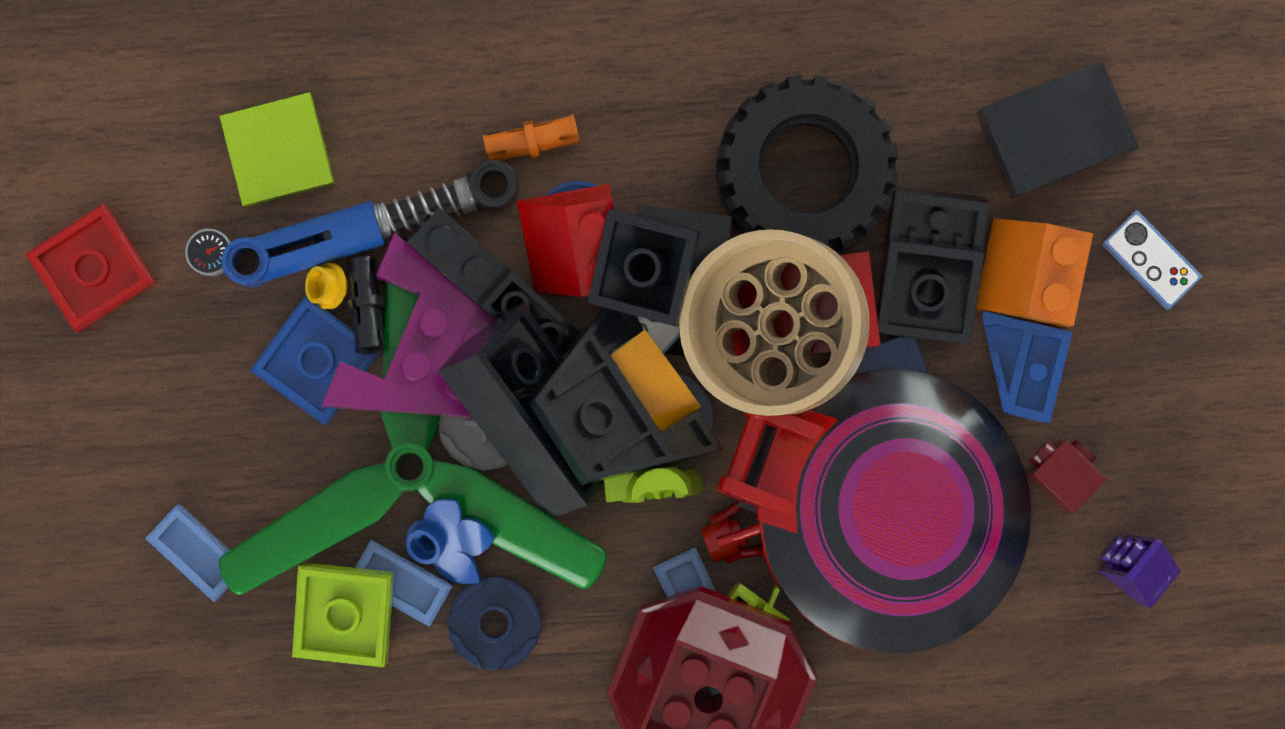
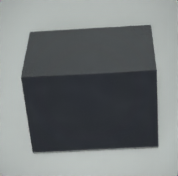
M608 209L587 303L675 327L679 326L700 231L668 219Z

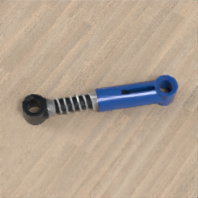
M498 160L485 161L478 165L474 171L466 173L467 176L464 178L454 179L453 185L450 186L442 183L440 189L434 190L430 187L429 192L424 194L417 191V196L409 198L408 195H405V200L398 202L393 198L392 204L385 205L382 202L375 205L370 200L252 238H238L230 242L224 249L221 258L222 268L226 276L232 281L249 288L260 287L270 280L386 245L385 239L393 237V232L398 236L402 229H407L411 232L413 226L419 225L436 205L449 216L455 213L459 217L462 212L466 215V213L473 212L474 210H478L479 213L487 210L494 212L504 211L517 200L519 182L512 168L505 162ZM496 174L502 175L508 181L505 193L496 198L486 196L482 189L486 178ZM314 240L316 243L275 257L273 253ZM247 251H256L260 259L258 269L250 275L241 274L238 268L239 258Z

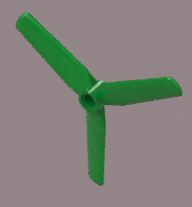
M387 282L384 327L386 350L383 353V379L418 299V295ZM381 412L393 448L388 454L385 463L352 470L223 554L219 559V569L224 582L233 593L242 595L377 522L406 491L419 492L429 504L443 498L458 500L462 509V517L475 518L490 528L495 536L492 544L581 589L590 588L598 580L605 567L607 553L604 548L472 467L436 461L430 453V449L441 416ZM410 455H417L423 461L424 468L422 474L415 480L407 481L400 474L401 462Z

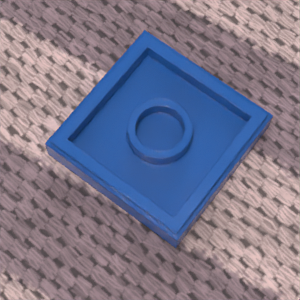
M305 295L250 371L324 426H328L340 408L321 407L340 361L367 372L381 353L372 355L357 354L355 352V331L326 309H322L320 305L312 303Z

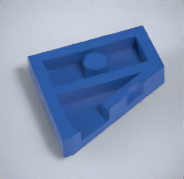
M984 311L982 320L1003 413L1050 425L1073 332Z

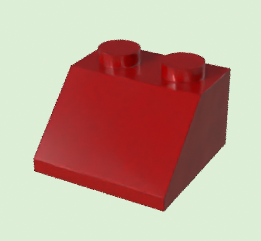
M610 184L518 200L517 205L534 291L578 297L589 296L608 209L615 210Z

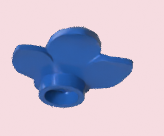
M443 498L432 502L426 508L424 518L415 521L410 526L407 532L406 548L409 555L415 561L422 564L433 563L445 579L461 584H477L481 580V575L474 556L487 550L495 540V536L482 521L471 517H462V509L458 500Z

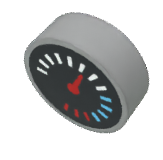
M215 229L197 231L189 238L185 248V256L189 266L197 273L205 276H218L224 273L221 258L224 249L231 240L224 233Z

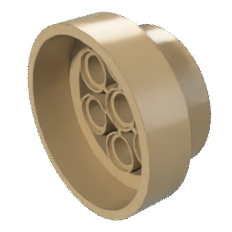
M773 229L757 230L736 236L724 242L706 256L689 280L679 320L682 348L691 370L700 383L713 396L732 408L755 415L766 416L801 413L825 403L840 392L851 380L863 359L870 326L869 310L864 290L848 263L830 247L815 239L794 232ZM795 264L800 270L801 279L794 289L788 291L781 283V273L788 265ZM751 282L756 288L757 298L752 306L744 308L738 301V291L743 284ZM831 293L837 299L838 309L832 318L824 320L818 314L817 303L823 295ZM787 311L793 318L794 327L788 336L781 338L774 330V321L778 314ZM743 329L749 335L750 346L744 354L739 356L731 347V339L736 331ZM823 340L830 347L831 357L825 366L819 368L812 362L810 351L816 342ZM776 358L781 359L787 368L786 378L779 385L773 384L767 376L768 365Z

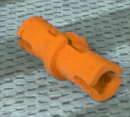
M574 114L534 125L532 120L523 122L524 127L492 135H483L488 161H504L526 155H531V159L541 157L540 152L572 144H581Z

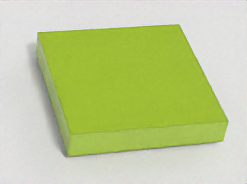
M310 92L219 116L243 207L335 184L316 108Z
M301 562L298 565L292 657L385 667L388 664L394 572Z

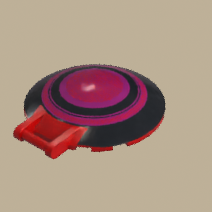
M882 369L854 374L846 386L833 398L801 413L766 416L744 412V415L748 417L727 476H721L716 490L756 507V521H759L760 535L764 548L762 553L768 569L777 586L782 588L789 600L797 608L798 613L813 626L832 638L865 650L884 653L922 651L953 641L972 630L999 605L1008 593L1024 560L1031 526L1029 486L1020 456L1010 436L996 417L974 396L942 378L927 373L903 369ZM768 425L775 428V432L755 487L744 482L764 427Z

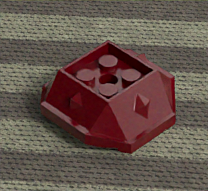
M699 586L662 600L658 599L641 605L606 694L620 729H796L816 684L817 673L810 659L808 660L804 648L789 620L714 590ZM705 686H711L718 689L722 697L714 701L705 700L699 695L698 690Z

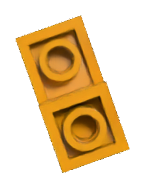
M646 330L611 354L618 368L661 432L693 411L701 408L696 398Z

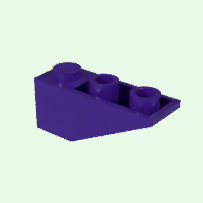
M1126 534L1123 539L1117 536L1108 544L1100 556L1105 562L1098 569L1099 572L1140 605L1149 608L1154 606L1181 572L1160 540Z

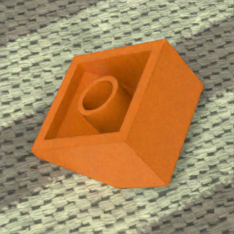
M993 218L982 265L976 310L1060 329L1073 327L1093 233L1047 223Z

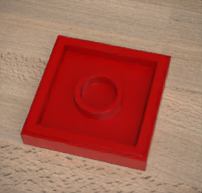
M104 203L25 254L75 333H80L157 283L113 213Z

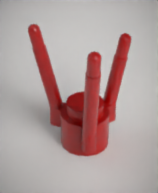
M740 500L725 510L710 515L712 524L701 528L704 541L714 563L726 559L727 564L743 558L763 556V545L741 548L747 546V538L760 534L759 523L742 529L738 519L729 522L730 518L743 510V508L738 507Z

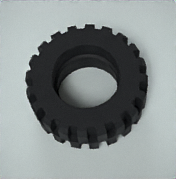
M801 75L786 77L785 82L777 85L771 82L760 88L759 93L754 97H748L739 106L734 117L730 118L724 130L716 164V180H718L719 186L718 194L722 206H725L729 215L732 216L731 222L737 230L740 228L744 233L769 229L794 232L815 239L827 245L838 254L862 240L878 224V221L887 211L892 201L893 190L897 186L899 171H896V160L899 158L897 144L891 142L889 133L892 129L886 118L880 119L874 111L876 105L867 96L862 99L853 93L855 87L843 81L839 86L828 82L829 77L815 75L813 79H801ZM810 125L824 129L842 143L848 154L850 178L847 188L839 200L823 210L806 213L788 209L772 197L764 183L762 160L765 150L778 134L791 127Z

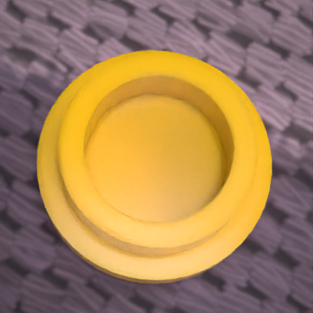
M328 262L315 266L306 277V295L312 303L320 305L322 309L336 308L347 293V279L342 268L336 263Z

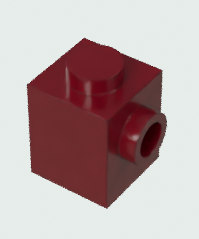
M1049 440L1046 441L1029 459L1034 466L1026 473L1066 513L1074 514L1107 480L1092 465L1096 460L1095 456L1077 440H1074L1071 444L1067 440H1057L1054 445Z

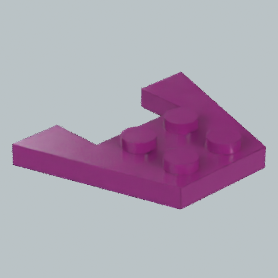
M394 232L375 278L418 295L401 340L384 379L340 361L321 407L471 418L470 413L438 370L463 343L490 325L495 319Z

